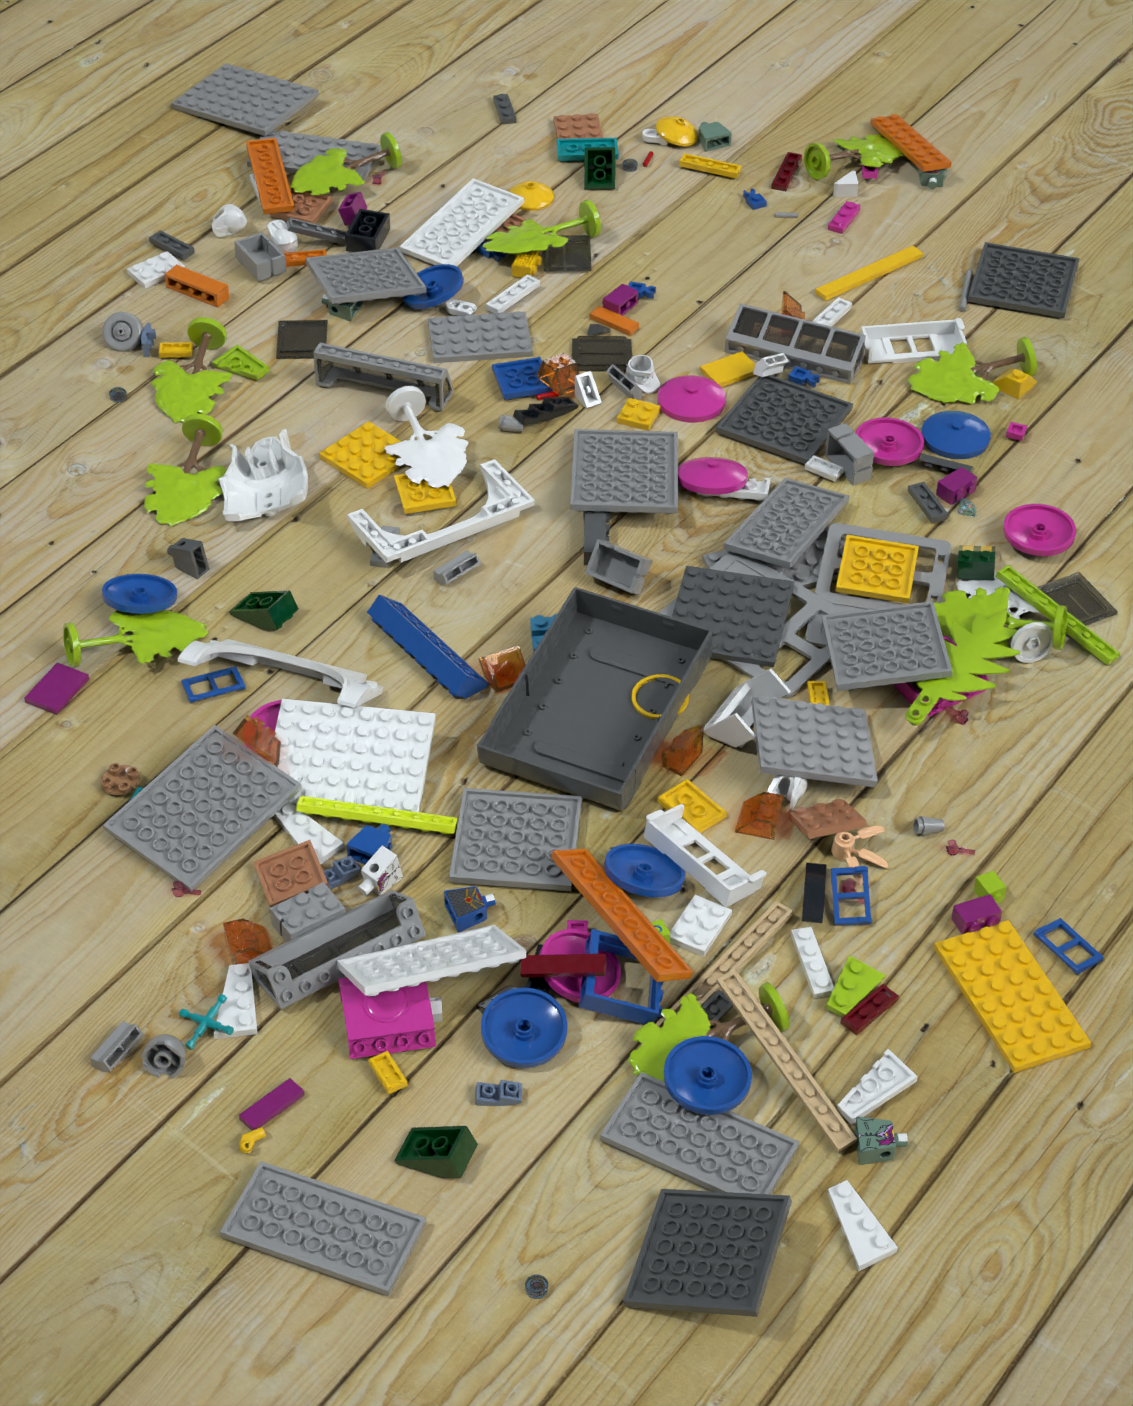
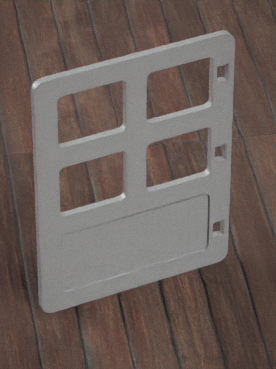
M833 523L829 526L815 590L817 595L846 612L902 605L886 602L884 599H866L830 592L833 573L840 570L842 558H838L837 554L841 537L853 535L919 546L918 549L934 551L936 556L933 571L931 573L914 571L913 583L929 586L927 602H930V599L933 598L937 599V603H941L951 544L948 541L840 523ZM938 558H944V563H938ZM818 613L808 622L805 641L818 647H825L827 645L822 623V615L824 614Z
M731 551L710 568L794 581L758 559L732 553ZM797 582L794 583L792 596L806 605L785 623L779 648L783 645H788L811 660L789 681L784 682L791 692L782 698L792 697L807 681L831 661L827 645L823 649H818L795 634L818 613L827 615L846 612ZM677 597L659 613L672 617ZM722 660L750 678L766 671L760 667L761 665Z

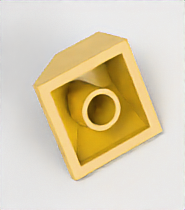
M1008 368L992 383L999 387V391L1020 399L1037 381L1020 370Z

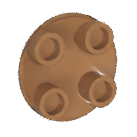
M112 763L101 777V787L108 794L124 795L138 786L140 775L136 767Z

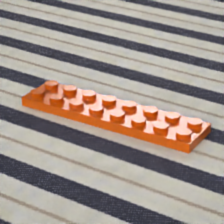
M891 114L890 116H878L871 119L870 125L923 172L951 168V161L899 115Z
M268 138L246 141L263 214L295 211L277 139Z

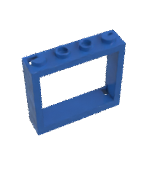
M595 929L591 930L585 943L584 954H598V950L638 960L617 935ZM651 975L648 1007L594 994L596 976L582 977L579 1008L641 1024L655 1022L656 1019H660L662 1011L660 1002L664 994V990L661 989L663 982H656Z

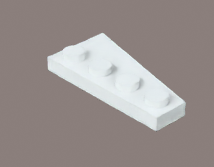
M756 478L749 479L743 488L732 493L718 495L697 493V495L763 501L769 495L771 478H764V481H756Z
M287 802L274 815L285 832L289 833L295 845L311 840L320 865L344 848L341 840L308 815L296 811V806L290 802Z
M249 963L229 965L223 995L227 997V1000L220 1006L217 1021L221 1025L233 1027L234 1031L231 1035H228L222 1030H215L214 1039L258 1034L252 972Z
M887 1049L883 1057L872 1066L869 1073L865 1074L860 1079V1083L853 1087L837 1105V1111L852 1125L856 1122V1117L866 1116L916 1083L918 1076Z
M848 1180L828 1189V1197L836 1217L839 1218L842 1232L847 1238L858 1272L897 1253L898 1247Z

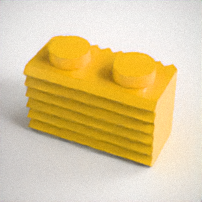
M531 250L528 253L517 254L512 264V276L523 278L527 274L530 276L535 275L537 265L540 266L542 257L539 256V251Z

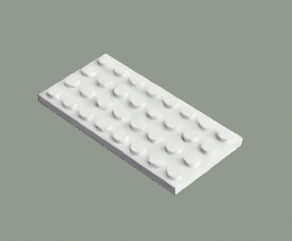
M473 178L400 245V251L433 265L451 264L458 266L524 203V197Z
M491 925L338 960L337 964L339 970L364 995L376 996L382 991H397L399 987L418 986L421 982H435L447 976L457 977L460 973L478 972L481 968L485 967L495 968L506 962L517 963L519 959L526 958V950L497 926Z

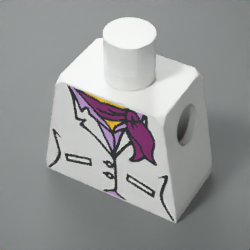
M382 845L362 868L361 873L364 881L357 888L364 896H367L371 891L382 895L400 881L403 875L397 855Z

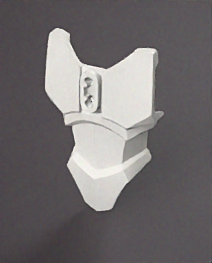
M283 429L279 434L280 440L277 437H266L255 442L252 449L247 447L245 457L237 450L235 445L229 444L232 449V461L225 475L219 478L224 494L223 516L226 521H242L261 517L262 514L268 517L273 516L278 511L293 507L306 499L308 490L307 468L302 456H298L291 450L286 429Z

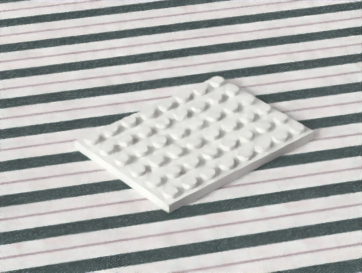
M282 699L269 762L302 784V789L289 801L296 807L302 795L420 812L436 713L363 706L353 708L341 704Z

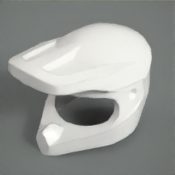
M224 205L213 216L212 229L217 237L230 236L246 226L245 214L236 205Z
M273 220L267 225V229L273 243L282 253L295 252L298 245L296 233L288 231L287 223L283 220Z
M646 355L632 357L626 368V376L639 386L645 394L656 392L660 388V382L654 372L652 359Z
M775 775L766 794L773 798H786L787 801H790L789 810L792 811L798 799L806 791L807 779Z

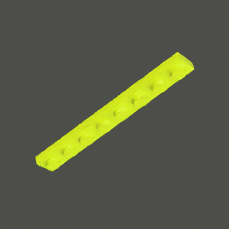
M302 795L296 807V811L308 815L320 814L324 817L334 816L344 820L354 819L361 820L364 823L375 822L388 826L396 825L405 829L417 828L426 832L438 831L442 834H454L458 824V818Z

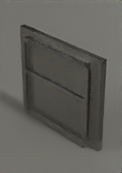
M558 235L568 238V242L560 248L548 246V249L543 251L544 272L592 271L590 235Z
M328 320L279 321L276 359H314L313 352L318 344H327Z
M578 336L577 338H572V371L606 372L613 364L621 372H626L628 362L633 356L632 339H627L625 336Z
M1080 572L1037 587L1057 604L1067 606V612L1085 626L1118 613Z

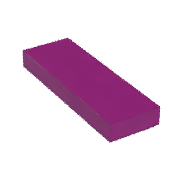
M289 1078L239 1114V1120L251 1131L258 1129L305 1095L304 1090Z

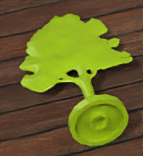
M584 200L579 206L580 218L551 227H541L534 220L528 219L523 221L520 227L509 226L508 229L511 230L508 233L500 231L489 235L486 239H491V241L484 243L483 247L486 248V251L509 254L528 253L531 250L545 251L548 249V246L560 248L568 242V238L558 236L556 232L582 225L589 237H597L601 232L600 217L593 202Z
M1001 586L995 589L994 593L987 595V591L979 587L975 590L976 595H973L971 598H967L966 592L963 590L948 591L941 595L944 597L945 602H934L943 637L948 636L955 643L952 631V622L954 621L972 633V625L977 613L989 619L993 615L1008 608L1010 589ZM1059 605L1057 607L1054 622L1016 619L1007 612L1005 624H1008V626L1005 628L1012 629L1023 627L1033 622H1042L1053 630L1054 649H1063L1067 629V606ZM1006 640L994 643L997 645L1008 647Z
M116 610L109 616V621L119 626V633L110 637L79 640L74 623H65L63 626L64 649L71 668L80 666L81 648L115 643L131 645V649L134 651L138 661L143 664L154 660L152 657L157 653L162 657L170 658L172 654L169 651L173 647L183 652L194 640L204 638L208 634V631L205 629L206 624L171 610L144 614L134 613L133 615ZM127 631H132L134 633L130 636H123L124 633Z

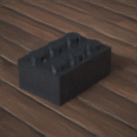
M359 209L345 234L346 251L379 250L390 231V213Z

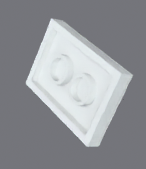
M167 251L127 268V274L146 289L164 281L165 273L176 264L182 267L185 266Z
M694 895L671 929L670 943L704 957L731 917L732 910Z

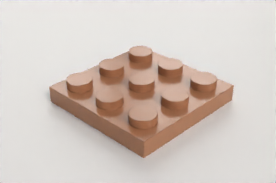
M598 114L553 116L557 139L603 138Z
M290 188L295 211L270 214V216L287 220L290 217L315 224L332 204L333 197L323 194L310 195L311 191L295 192L294 188Z
M835 799L827 804L816 803L808 808L797 807L793 811H788L789 819L808 839L866 827V819L843 799Z
M311 840L253 862L270 907L302 892L308 894V889L323 882L329 888Z

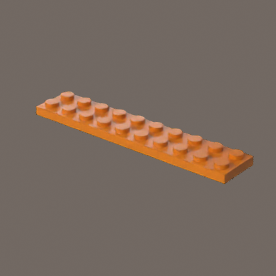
M587 849L552 851V860L656 982L691 979L693 974L691 968L623 890L608 878L603 867Z

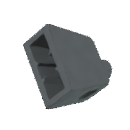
M182 538L174 545L168 547L167 553L173 557L175 567L195 579H199L210 570L202 541Z

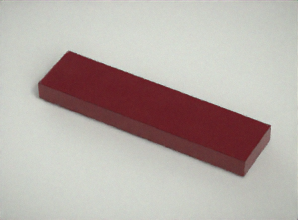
M787 152L772 182L771 189L787 191L802 160L801 154Z
M606 954L526 955V958L521 961L520 975L522 978L605 976L607 956Z

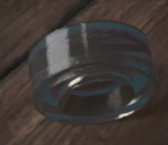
M626 159L623 161L622 168L627 172L636 171L638 169V162L634 159Z
M115 387L109 391L110 400L113 402H122L127 398L126 390L122 387Z
M538 1274L528 1277L525 1282L526 1294L533 1299L545 1297L548 1293V1280Z

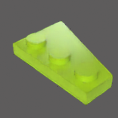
M238 344L212 362L215 368L254 380H259L270 372L269 366Z
M849 955L824 1008L840 1017H844L886 975Z

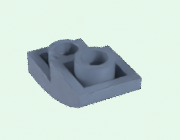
M150 323L145 325L141 335L143 357H150L149 350L154 346L153 339H156L155 329L151 328Z
M351 856L333 861L332 868L323 870L329 889L331 890L350 880L360 872L361 868Z
M500 1080L499 1085L477 1082L475 1105L508 1106L522 1102V1083Z

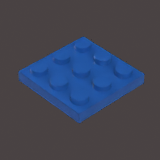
M541 357L492 364V371L504 400L553 391V385Z

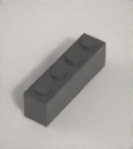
M585 511L584 565H588L597 539L609 541V536L606 535H609L610 524L606 523H610V512Z

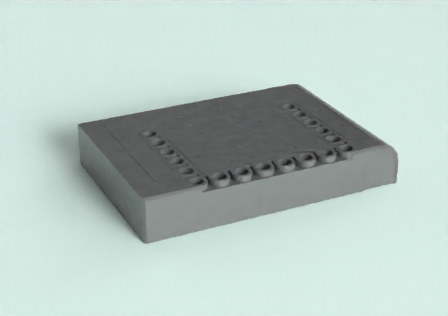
M573 588L498 709L480 742L477 743L479 762L620 811L625 810L639 788L641 780L661 744L664 742L666 735L678 716L681 706L688 694L696 686L712 657L713 631L581 588ZM656 674H665L681 680L680 684L669 678H656L654 681L644 684L636 694V701L643 710L652 714L662 715L661 717L659 716V718L654 720L644 717L636 711L632 704V691L640 680Z

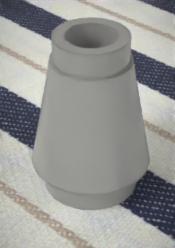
M506 414L505 416L501 415L498 428L502 429V431L522 432L524 425Z
M919 816L913 821L914 833L920 836L944 831L945 824L943 819Z

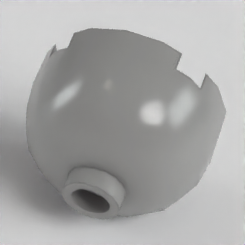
M162 1034L155 1036L149 1040L141 1055L143 1067L155 1077L160 1078V1074L170 1075L169 1078H174L180 1074L185 1065L186 1050L183 1043L173 1035Z

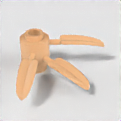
M882 826L866 827L858 830V835L855 836L846 831L837 833L831 849L834 858L846 860L848 867L860 866L857 858L851 857V853H855L860 858L888 868V863L875 853L866 849H861L860 851L853 849L856 839H866L884 832L885 829ZM853 875L856 883L861 886L863 884L862 875Z

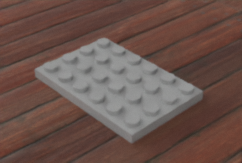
M517 311L511 313L501 312L496 314L428 318L434 363L533 356L526 312Z

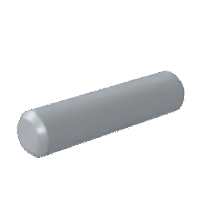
M775 212V218H798V213Z

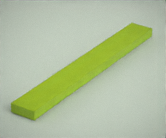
M1009 565L996 573V578L1054 622L1056 609L1059 604ZM1067 612L1066 633L1107 666L1119 658L1120 653Z

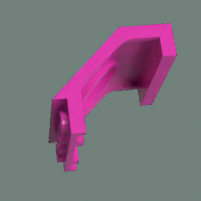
M347 977L338 978L350 1059L375 1056L386 1051L396 1053L436 1047L435 1027L427 981L421 982L418 986L399 987L397 991H382L376 996H367Z

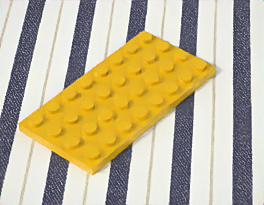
M1009 920L934 944V949L1013 1073L1090 1048L1091 1041Z

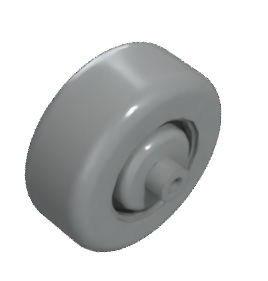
M117 312L109 316L103 325V338L106 344L113 350L126 352L135 349L141 344V335L144 328L141 321L135 315L127 312Z

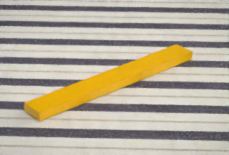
M912 245L816 288L815 294L827 301L923 258V252Z

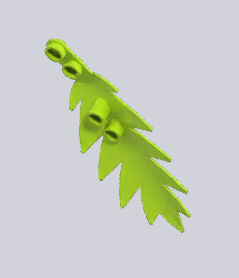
M1003 610L989 619L977 613L973 621L972 633L957 622H952L953 636L957 646L944 640L952 668V677L916 681L917 685L923 690L906 712V719L911 725L918 726L922 724L939 698L949 701L966 700V696L957 693L996 688L995 684L972 674L985 675L1010 672L1005 667L985 660L1020 655L1018 650L994 644L1010 639L1018 631L1004 627L1007 610Z

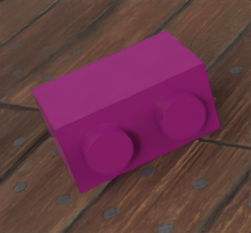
M356 192L346 195L338 211L344 225L347 226L351 225L359 209L367 210L368 207L362 193Z
M621 284L603 298V308L623 316L638 304V290Z
M961 467L938 481L936 495L948 504L953 505L969 494L974 493L977 488V477Z
M991 894L954 905L951 919L962 935L978 931L987 926L999 924L1002 911Z

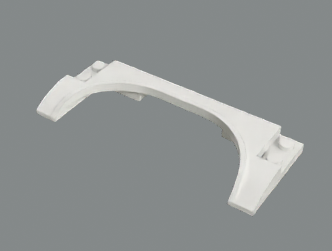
M494 459L480 464L487 487L488 500L481 507V511L465 521L430 534L419 530L403 536L382 530L363 509L347 514V518L365 546L370 545L386 563L396 559L404 562L519 517L520 511L534 506L535 500Z
M230 639L222 642L210 640L208 643L194 641L178 657V662L197 666L216 657H222L249 665L261 663L323 679V684L342 688L337 701L338 704L353 708L381 695L383 691V686L377 685V682L366 681V674Z

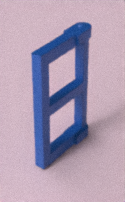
M236 666L181 680L190 703L246 689ZM233 674L237 685L218 689L214 678ZM209 681L213 691L193 695L190 688L191 684Z
M868 867L831 868L835 926L871 925ZM862 875L864 892L838 893L837 876ZM864 899L866 917L840 918L838 900Z
M1061 918L1036 929L1033 933L1036 938L1068 965L1076 975L1103 961L1104 957ZM1060 927L1073 940L1060 947H1056L1044 935ZM1080 945L1092 957L1076 965L1064 952Z

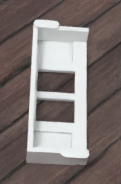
M956 318V320L861 326L860 334L866 335L864 356L868 364L918 362L926 358L939 360L941 358L938 354L940 350L948 351L949 354H952L955 350L953 347L956 344L962 342L967 344L962 331L965 329L961 318ZM929 338L934 351L917 352L913 339ZM907 339L911 353L895 354L890 341Z
M683 804L666 812L657 810L646 816L647 823L643 837L661 853L666 854L725 907L742 900L761 888L767 873L760 870L749 875L682 819ZM695 842L707 854L696 858L684 847ZM715 859L727 870L716 875L704 863Z

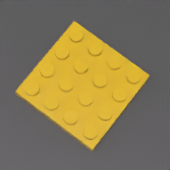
M368 421L319 452V458L368 489L403 466L395 465L396 460L401 458L400 456L390 455L384 449L388 445L402 441Z
M847 535L836 592L909 604L919 546Z

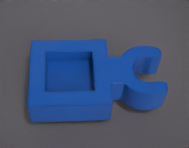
M753 188L750 189V193L745 190L743 191V197L752 210L767 206V201L760 193L755 194Z
M484 243L477 247V252L487 258L494 257V260L500 262V257L506 258V253L486 251V248L483 247Z
M632 281L628 285L638 290V298L646 296L653 299L654 294H656L655 286L646 287L644 283Z
M796 366L788 375V381L800 385L807 383L810 387L815 388L816 382H820V376L816 374L811 375V371Z

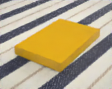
M741 351L700 366V372L706 378L715 381L721 387H725L755 376L753 374L755 363Z
M688 779L663 793L657 799V802L667 811L683 804L682 819L700 834L727 817V812Z

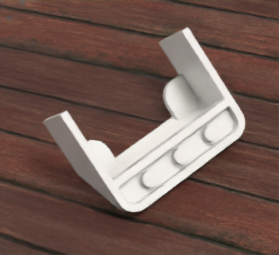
M769 669L737 686L708 721L703 731L708 737L732 747L739 746L741 748L748 741L756 737V734L750 729V726L754 723L751 704L752 697L766 696L779 699L791 691L772 669Z

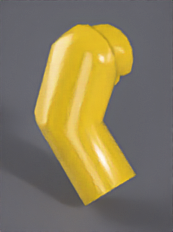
M260 1127L243 1134L239 1143V1150L245 1154L250 1153L255 1142L266 1137L264 1129Z

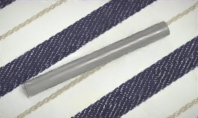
M970 269L966 271L959 307L961 312L966 310L973 273Z

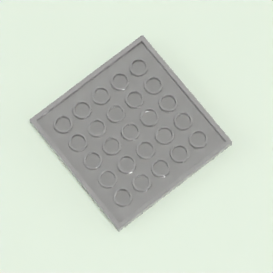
M399 248L306 258V265L331 304L340 305L345 302L356 303L362 300L372 301L379 298L388 299L396 296L404 297L405 295L426 293L425 284Z
M933 601L822 615V623L837 691L952 677V668Z
M766 696L752 697L751 704L760 773L868 787L877 786L878 780L865 710L823 705L821 703L791 701L783 698L776 699Z
M464 788L449 882L571 891L572 882L552 860L551 854L553 850L577 848L582 797Z

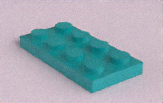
M617 137L556 139L558 161L585 160V148L615 147L616 159H619Z

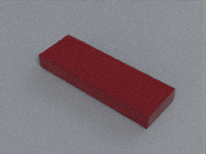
M882 984L842 1017L840 1024L857 1036L895 1004L899 999V995Z

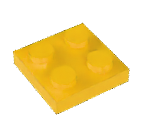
M628 398L617 416L616 423L649 431L660 412V405Z

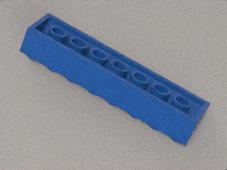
M380 594L377 596L367 611L372 617L371 620L375 624L381 625L383 632L390 636L392 635L394 637L393 641L403 646L407 654L416 658L415 661L419 665L425 666L427 673L433 677L436 676L438 678L437 682L449 689L448 692L456 698L460 696L467 699L490 685L401 602Z

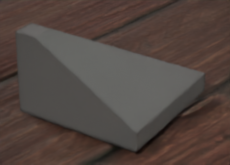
M590 324L587 335L611 332V329L600 324Z

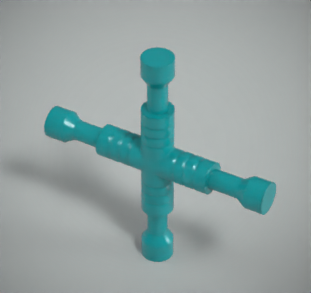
M220 994L218 996L216 1004L210 1008L205 1016L189 1013L186 1009L180 1010V1017L190 1018L193 1022L199 1023V1026L194 1031V1036L185 1044L186 1048L193 1050L195 1042L208 1027L217 1031L222 1030L228 1035L233 1033V1027L221 1025L220 1022L213 1020L219 1012L218 1009L221 1004L227 1000L225 995Z

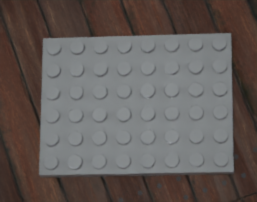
M224 64L193 88L186 91L185 94L178 97L171 103V106L175 110L267 136L318 97L319 90L243 69L242 67Z
M574 429L570 510L578 512L611 511L613 513H678V432Z
M214 725L103 825V828L192 893L302 789V784Z

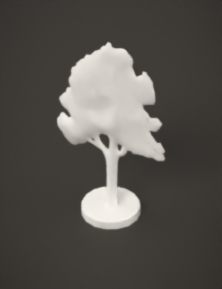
M404 386L395 390L386 400L385 407L387 413L396 421L409 420L414 434L411 435L408 441L405 440L386 446L384 448L387 450L386 453L401 457L396 460L395 465L401 466L406 464L412 467L405 471V474L412 482L420 484V481L425 479L428 485L435 488L443 485L450 486V483L461 473V470H463L467 463V455L464 451H466L465 448L468 442L464 439L456 438L457 436H464L465 430L463 427L452 423L445 424L438 431L424 430L416 418L425 408L426 399L424 393L414 386ZM423 434L432 436V439L425 440Z
M995 572L994 580L968 579V581L959 580L956 584L958 590L971 594L968 598L976 595L975 590L979 587L986 590L987 595L994 593L995 589L1001 586L1003 588L1008 587L995 577ZM1010 589L1008 608L1006 610L1013 618L1020 619L1019 616L1028 611L1040 613ZM1010 608H1018V611L1013 613L1010 611ZM1033 622L1016 628L1018 631L1011 641V649L1020 651V655H1015L1016 659L1023 663H1033L1041 660L1053 648V632L1048 625L1042 622Z

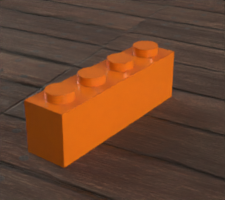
M176 264L165 273L167 288L218 308L230 298L227 284Z

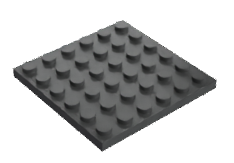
M985 242L968 295V302L1064 318L1079 258Z
M772 375L759 376L716 426V433L806 464L826 444L828 429L841 425L853 409V403Z
M686 566L672 617L713 631L711 658L775 667L795 581Z
M661 1189L623 1300L625 1307L758 1317L792 1203L790 1196Z

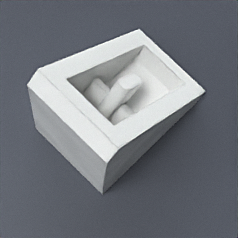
M851 171L834 183V197H857L858 180L855 171Z
M591 371L575 376V396L585 408L602 403Z

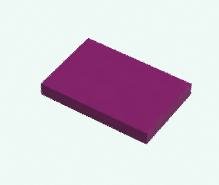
M57 662L24 697L25 703L57 715L89 680V674Z

